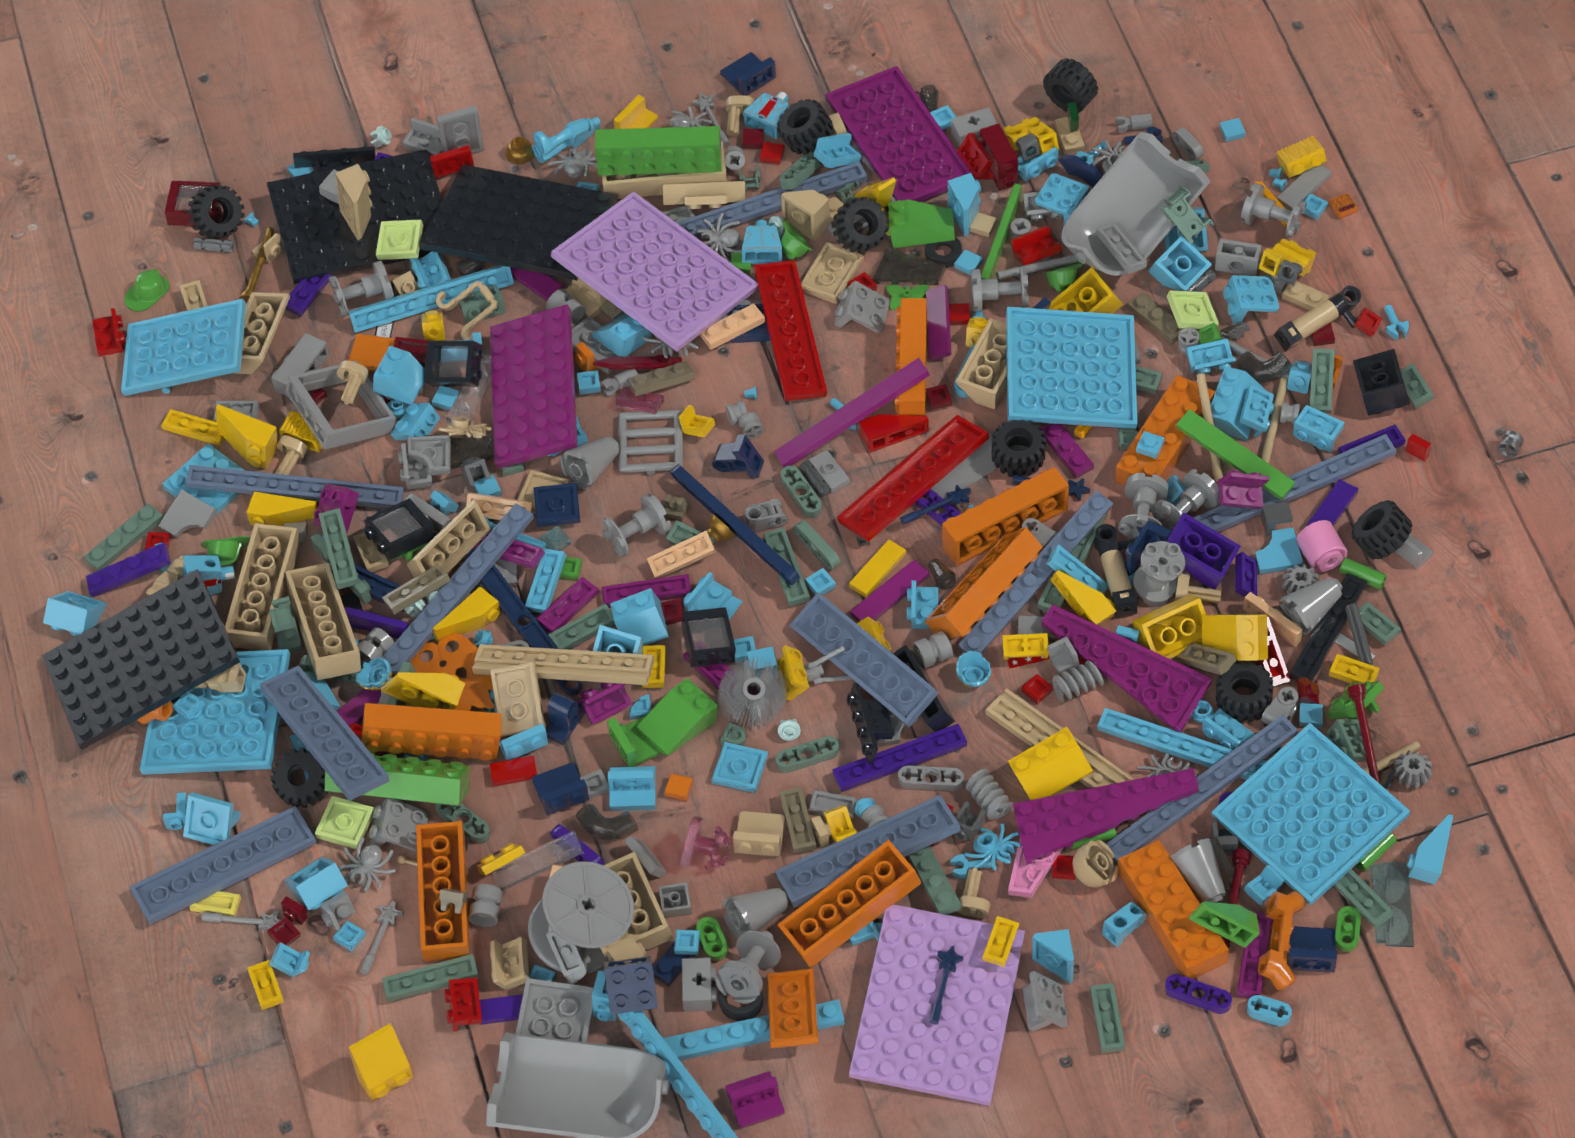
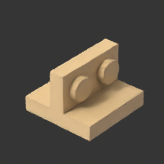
M580 278L577 281L572 280V285L565 289V291L586 307L584 315L586 318L588 316L594 318L601 312L599 307L607 299Z

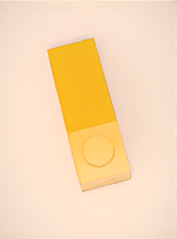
M890 178L872 183L854 195L856 198L859 197V199L861 197H867V200L874 199L875 204L880 203L882 205L881 210L883 211L888 202H891L896 180L895 178Z
M254 492L246 513L250 525L254 526L257 523L282 526L285 523H296L313 519L318 507L316 501Z
M1059 570L1051 578V582L1078 617L1101 626L1115 614L1116 610L1113 602L1106 598L1103 593Z
M477 588L433 627L435 640L439 642L441 638L453 633L462 635L486 627L490 622L495 621L501 613L499 601L483 588Z

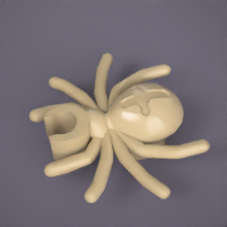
M453 417L451 423L446 425V428L439 427L438 430L449 432V436L466 434L469 438L471 436L482 438V436H485L486 431H491L492 428L488 427L487 423L474 425V421H469L466 417Z

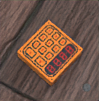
M1348 193L1329 200L1330 207L1339 219L1358 211V206Z

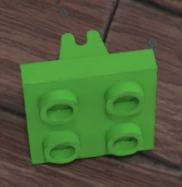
M1380 681L1353 682L1347 686L1365 684L1367 692L1365 695L1366 699L1364 700L1365 708L1371 714L1380 711L1374 699L1384 689ZM1347 687L1344 694L1333 700L1330 704L1331 707L1325 712L1330 720L1343 718L1358 719L1355 702H1352V699L1349 698Z

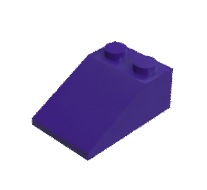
M1184 512L1166 541L1179 545L1180 551L1185 558V569L1196 580L1214 590L1223 579L1241 547L1239 544Z

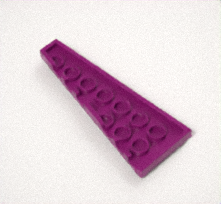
M1053 604L1042 620V626L1059 640L1067 637L1079 656L1086 661L1094 663L1102 674L1177 732L1182 733L1212 683V678Z
M1194 768L1013 803L1026 865L1032 864L1033 860L1044 855L1048 857L1052 855L1053 851L1066 847L1067 849L1073 846L1074 842L1087 837L1090 839L1119 826V823L1130 818L1132 820L1139 818V815L1149 810L1155 811L1165 803L1173 800L1176 802L1199 792Z

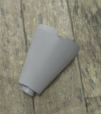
M604 437L565 451L564 455L560 458V465L566 477L569 475L573 480L571 483H577V488L586 490L595 483L619 454V444L611 437Z
M1328 577L1283 596L1279 599V602H1283L1280 608L1285 617L1290 621L1296 622L1303 629L1302 634L1307 635L1342 596L1341 590L1343 587L1337 579Z
M1208 838L1197 841L1199 845L1191 846L1189 844L1171 856L1172 861L1186 883L1204 902L1221 903L1226 892L1212 841Z
M780 888L729 896L722 903V909L726 907L727 914L723 915L725 922L736 938L742 932L760 931L788 908L789 897Z

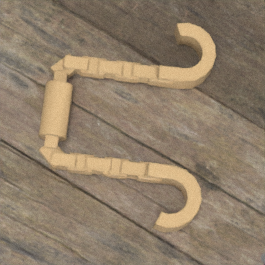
M475 281V283L447 304H443V299L446 297L444 291L440 292L436 297L437 305L442 310L449 311L476 290V288H480L479 291L491 303V306L462 328L461 336L464 340H470L468 332L497 309L498 302L495 301L494 295L486 285H483V282Z

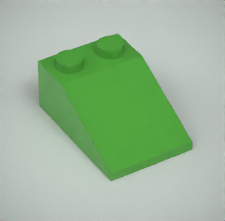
M913 200L888 202L889 230L893 248L955 240L953 209Z
M686 678L664 696L636 726V729L668 757L716 722L718 705L692 681Z

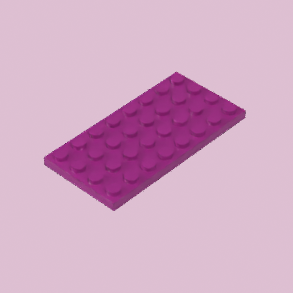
M898 66L825 94V100L834 113H839L846 131L852 135L851 138L880 181L895 178L896 184L893 196L897 201L913 200L922 202L948 191V180L969 173L972 174Z
M566 304L490 326L496 467L500 469L578 447L571 308Z

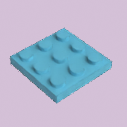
M208 443L162 483L163 488L175 498L182 489L217 510L216 516L241 493L186 488L189 465L234 470L244 469Z

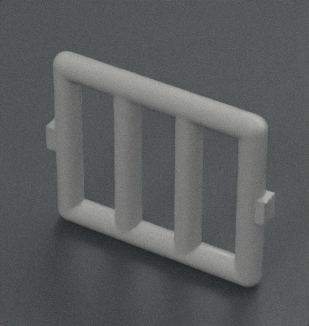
M645 408L646 411L619 413L618 444L619 471L621 473L647 472V475L656 474V471H670L677 464L683 467V432L679 422L681 410L654 411V408ZM674 418V427L627 429V421ZM674 436V444L627 447V438ZM674 453L675 462L627 464V455Z

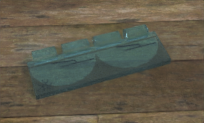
M1380 862L1379 865H1372L1370 867L1371 882L1374 883L1372 884V890L1393 910L1394 916L1375 929L1376 942L1385 943V946L1414 947L1407 863Z

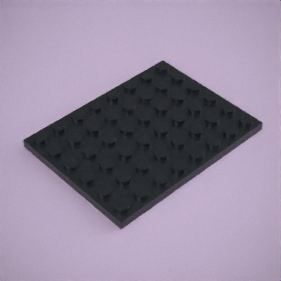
M427 149L357 163L361 170H365L369 176L370 182H368V186L371 191L369 198L372 202V207H370L371 218L360 240H357L341 214L339 204L320 195L319 186L333 169L339 172L356 164L267 182L269 196L294 284L300 283L301 280L305 279L311 281V278L314 277L321 279L328 274L334 276L372 268V263L382 261L383 265L410 260V258L378 260L376 250L381 221L422 220L423 236L438 210L442 198ZM419 249L418 258L424 257L431 251Z
M462 165L422 236L419 247L423 250L577 281L578 277L551 257V252L613 207L618 201L617 194L471 165Z
M198 569L42 655L76 742L81 750L240 663V659Z

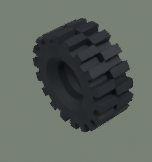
M299 747V751H296L295 748L290 749V754L282 753L281 755L284 758L281 761L277 758L275 761L277 767H272L271 769L274 775L270 776V779L274 784L272 785L274 791L286 804H291L293 807L296 806L298 808V805H300L302 808H307L309 803L312 806L316 805L315 800L319 799L321 801L324 798L322 796L323 792L328 793V791H325V770L309 750L306 751L305 748ZM299 769H304L309 774L307 782L303 785H295L292 781L293 774Z

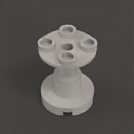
M1254 183L1250 189L1254 192L1245 199L1241 212V218H1243L1241 222L1251 225L1256 217L1268 221L1272 217L1287 223L1285 236L1288 239L1292 238L1294 233H1298L1302 221H1299V219L1306 210L1307 202L1300 198L1292 211L1276 206V201L1263 197L1264 186Z
M382 261L372 263L374 274L360 278V283L342 289L335 275L329 277L331 287L335 291L333 297L339 306L342 317L348 315L346 300L364 294L368 298L381 293L384 300L394 297L391 283L388 281L387 272Z
M1022 266L1019 268L1018 282L998 283L997 279H981L980 269H971V290L974 302H972L973 312L982 311V300H998V295L1020 294L1021 307H1029L1027 288H1024L1028 287L1026 268H1022Z
M1190 470L1183 477V484L1187 489L1180 495L1181 501L1176 506L1168 501H1157L1155 503V510L1152 511L1153 517L1160 521L1167 529L1173 531L1183 512L1186 514L1190 510L1196 511L1200 506L1214 509L1220 503L1218 496L1219 487L1206 473L1203 472L1200 475L1196 473L1198 470Z
M1136 473L1129 476L1126 480L1124 491L1127 498L1133 501V508L1136 510V514L1123 517L1119 522L1118 530L1126 537L1136 539L1137 531L1140 527H1144L1147 521L1162 526L1157 519L1149 516V513L1154 511L1157 501L1166 500L1168 496V483L1162 477L1152 474V477H1145V473Z
M650 493L642 496L640 498L642 509L631 516L632 520L618 528L609 517H605L602 521L605 527L602 529V533L607 541H612L618 557L621 558L629 555V548L625 539L639 531L641 534H644L654 528L660 535H664L671 530L670 520L666 522L664 515L667 513L654 495L650 496Z
M1164 541L1149 543L1141 554V567L1134 574L1132 589L1135 590L1136 596L1143 599V602L1147 605H1164L1175 594L1177 588L1176 578L1181 575L1185 568L1184 555L1176 543Z
M767 931L742 932L736 944L742 958L738 961L725 962L716 975L715 980L718 989L725 996L727 993L733 996V1001L746 1004L756 1000L763 987L759 968H772L781 959L780 949L773 940V935Z

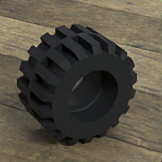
M1061 59L1043 79V88L1046 90L1047 96L1057 107L1066 112L1068 111V103L1075 102L1077 105L1078 113L1082 112L1098 94L1097 81L1094 79L1093 74L1088 68L1073 59Z
M806 99L805 101L800 100L796 104H791L780 115V120L777 122L779 135L788 148L797 154L814 152L819 138L832 135L833 122L822 105L816 100Z
M222 185L209 186L198 190L197 194H193L191 197L193 201H189L188 204L191 209L187 210V215L191 214V218L188 220L190 223H194L192 228L195 231L200 230L198 234L206 235L207 238L224 237L231 235L232 232H236L238 230L237 226H241L243 223L240 218H244L245 213H242V209H245L244 204H240L241 197H236L237 192L230 190V187H222ZM212 200L218 201L223 208L224 214L219 224L215 223L209 216L208 208Z
M857 197L845 203L837 210L838 213L833 217L836 220L832 223V228H835L833 235H837L839 238L836 241L839 244L843 243L844 249L850 248V252L858 251V253L868 251L879 245L886 238L887 235L885 233L889 231V226H886L889 223V218H885L886 210L882 211L880 203L875 204L874 199L867 200V197H861L860 199ZM854 214L866 219L869 226L867 236L859 234L854 229L852 222Z
M1011 420L1009 423L1007 421L1003 422L1002 426L999 425L996 428V432H993L991 454L994 466L1000 468L1001 473L1007 472L1010 477H1013V475H1026L1027 477L1031 475V472L1036 473L1038 467H1042L1046 453V438L1044 432L1040 431L1039 425L1034 426L1033 421ZM1013 445H1023L1028 449L1023 451H1015L1010 449L1009 447Z
M1386 500L1366 510L1357 519L1351 534L1352 539L1369 558L1381 559L1394 553L1403 545L1412 531V523L1395 502Z
M1241 661L1238 664L1235 662L1226 673L1218 676L1215 695L1218 709L1220 708L1232 718L1238 719V722H1243V720L1253 722V718L1257 720L1262 718L1265 709L1272 703L1273 678L1270 677L1268 670L1264 671V666L1261 664L1256 666L1253 661H1250V663ZM1245 687L1253 690L1255 693L1240 695L1234 690Z

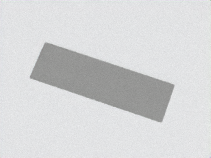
M993 432L989 433V439L931 489L940 497L946 499V493L955 491V485L965 489L996 470L997 468L994 466V462H992L991 454ZM1013 445L1009 447L1010 449L1015 451H1023L1028 449L1023 445Z

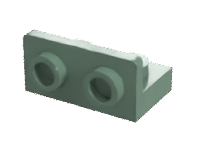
M497 285L488 287L494 295L495 301L498 302L497 309L484 319L506 312L502 294ZM477 290L470 293L458 305L463 312L467 324L491 306V303Z
M1337 719L1327 731L1328 739L1354 762H1367L1358 719Z

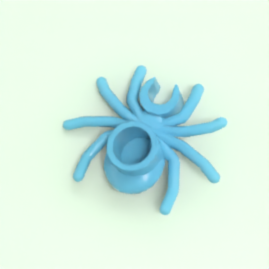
M1003 823L1000 824L999 838L991 830L981 828L980 831L985 833L979 835L973 843V848L978 854L965 852L964 856L984 858L974 865L973 868L981 867L991 858V866L995 871L997 869L995 858L1009 864L1011 862L1009 852L1015 854L1013 846L1021 847V844L1018 842L1008 841L1018 836L1019 832H1014L1003 839L1005 830Z

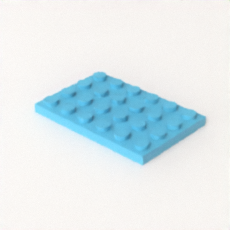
M243 299L128 324L121 387L123 395L128 396L240 372L246 302Z

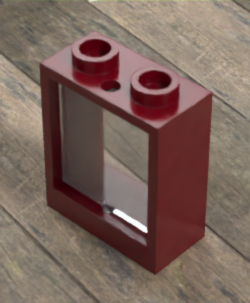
M1000 124L980 129V142L994 160L989 171L993 175L992 179L998 190L1008 189L1018 184V157Z
M172 180L164 212L167 224L194 226V223H190L188 220L191 218V214L187 215V210L191 209L188 206L189 201H193L191 197L193 194H197L198 190L220 185V182ZM212 200L208 212L210 218L215 223H217L218 219H221L222 209L218 201Z

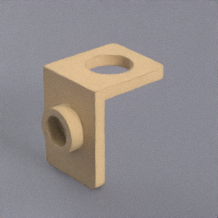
M275 233L263 245L266 256L265 262L268 264L283 252L278 233ZM262 242L252 250L254 255L258 256Z
M411 271L404 272L390 280V283L394 284L399 295L420 289Z

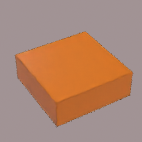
M670 774L664 792L665 797L687 801L693 784V778Z

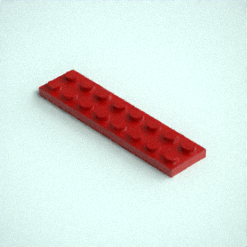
M795 260L754 265V273L758 283V290L784 400L793 401L827 397V388Z
M957 414L837 516L838 523L869 542L989 439L988 432Z

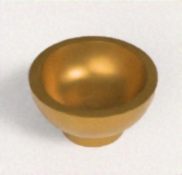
M515 137L507 145L506 158L513 164H526L534 157L532 143L524 137Z
M714 514L711 515L708 521L709 528L707 532L717 543L721 540H730L736 536Z

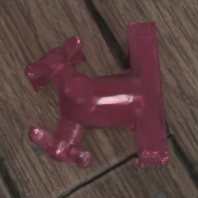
M694 816L689 825L680 865L689 868L696 852L710 856L711 860H708V864L704 866L706 870L725 866L728 856L719 857L720 845L724 843L728 848L733 838L729 837L722 830L721 826L715 828L716 830L712 832L714 835L712 838L700 835L703 818Z

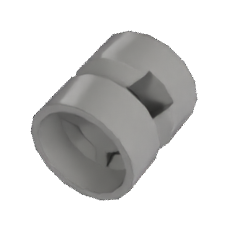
M559 289L548 299L546 310L568 304L571 308V325L574 327L583 319L586 307L564 289Z
M374 627L365 637L366 641L362 640L357 645L360 652V662L362 664L363 662L369 663L374 658H382L394 644L393 639L382 629Z
M943 631L930 635L929 640L923 638L912 644L913 651L924 669L935 665L936 660L943 662L953 657L951 644Z
M490 884L476 885L472 890V904L469 908L468 920L476 926L493 927L498 923L502 891Z

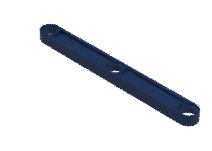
M677 464L670 470L672 477L708 511L719 518L787 583L792 586L800 579L797 571L682 466Z
M476 548L468 552L466 559L470 557V555L476 550ZM493 565L480 582L488 593L499 601L500 609L529 647L558 649L496 566ZM526 617L530 621L527 625L521 626L518 624L520 618ZM554 679L561 690L568 696H575L582 689L581 681H576L578 684L575 688L568 689L565 685L571 680Z

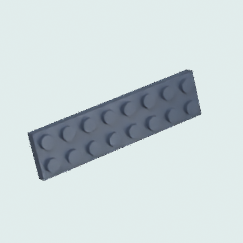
M819 592L789 625L824 656L834 650L845 647L844 651L829 660L909 727L939 694L935 688Z
M299 665L259 684L260 691L349 801L390 782L386 771Z
M938 795L774 872L781 887L787 893L789 901L795 908L808 902L887 840H890L902 856L905 857L960 832L961 829L942 796Z
M294 806L129 887L149 925H152L317 843L299 810Z

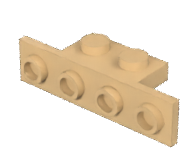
M745 181L662 184L663 205L684 204L689 205V209H700L701 205L709 204L710 208H721L722 204H727V202L745 200Z

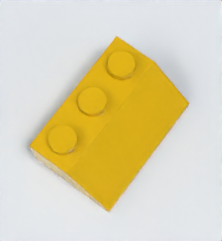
M1189 594L1133 620L1132 624L1134 629L1140 631L1139 642L1143 647L1171 659L1178 656L1191 642L1203 644L1202 615H1206L1200 597Z
M1068 727L1063 728L1008 761L1030 800L1053 796L1093 773L1091 766Z

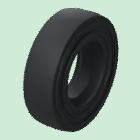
M955 237V240L925 245L927 261L938 268L954 266V263L962 254V245L957 237ZM939 246H948L952 251L948 255H938L935 250Z

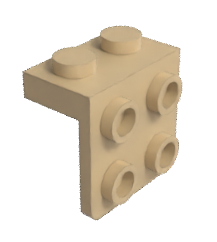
M742 811L739 815L737 831H734L733 836L734 853L780 857L785 816L782 814Z

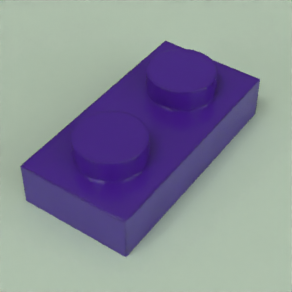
M1241 552L1235 556L1236 593L1245 597L1251 592L1257 596V561Z

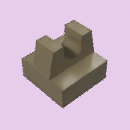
M668 494L664 503V509L667 514L664 517L683 522L690 505L689 500Z
M448 888L441 889L439 899H441V910L447 911L448 905L453 903L455 905L454 913L460 914L467 901L468 892Z

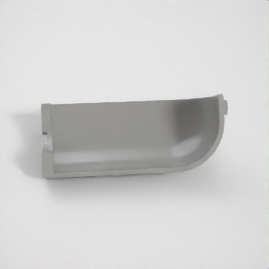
M1140 132L1069 216L1063 227L1062 241L1081 263H1086L1094 269L1109 275L1128 274L1096 235V229L1115 223L1146 260L1175 225L1158 208L1160 205L1168 207L1164 199H1167L1179 186L1186 187L1191 193L1186 198V201L1191 206L1211 182L1200 167L1187 163L1181 158L1176 161L1170 157L1171 151L1164 147L1153 134Z
M505 1032L500 1041L497 1072L501 1073V1077H499L498 1084L494 1083L487 1103L486 1126L578 1138H636L652 1125L659 1112L663 1094L667 1095L669 1080H665L666 1064L662 1059L651 1053L633 1048Z

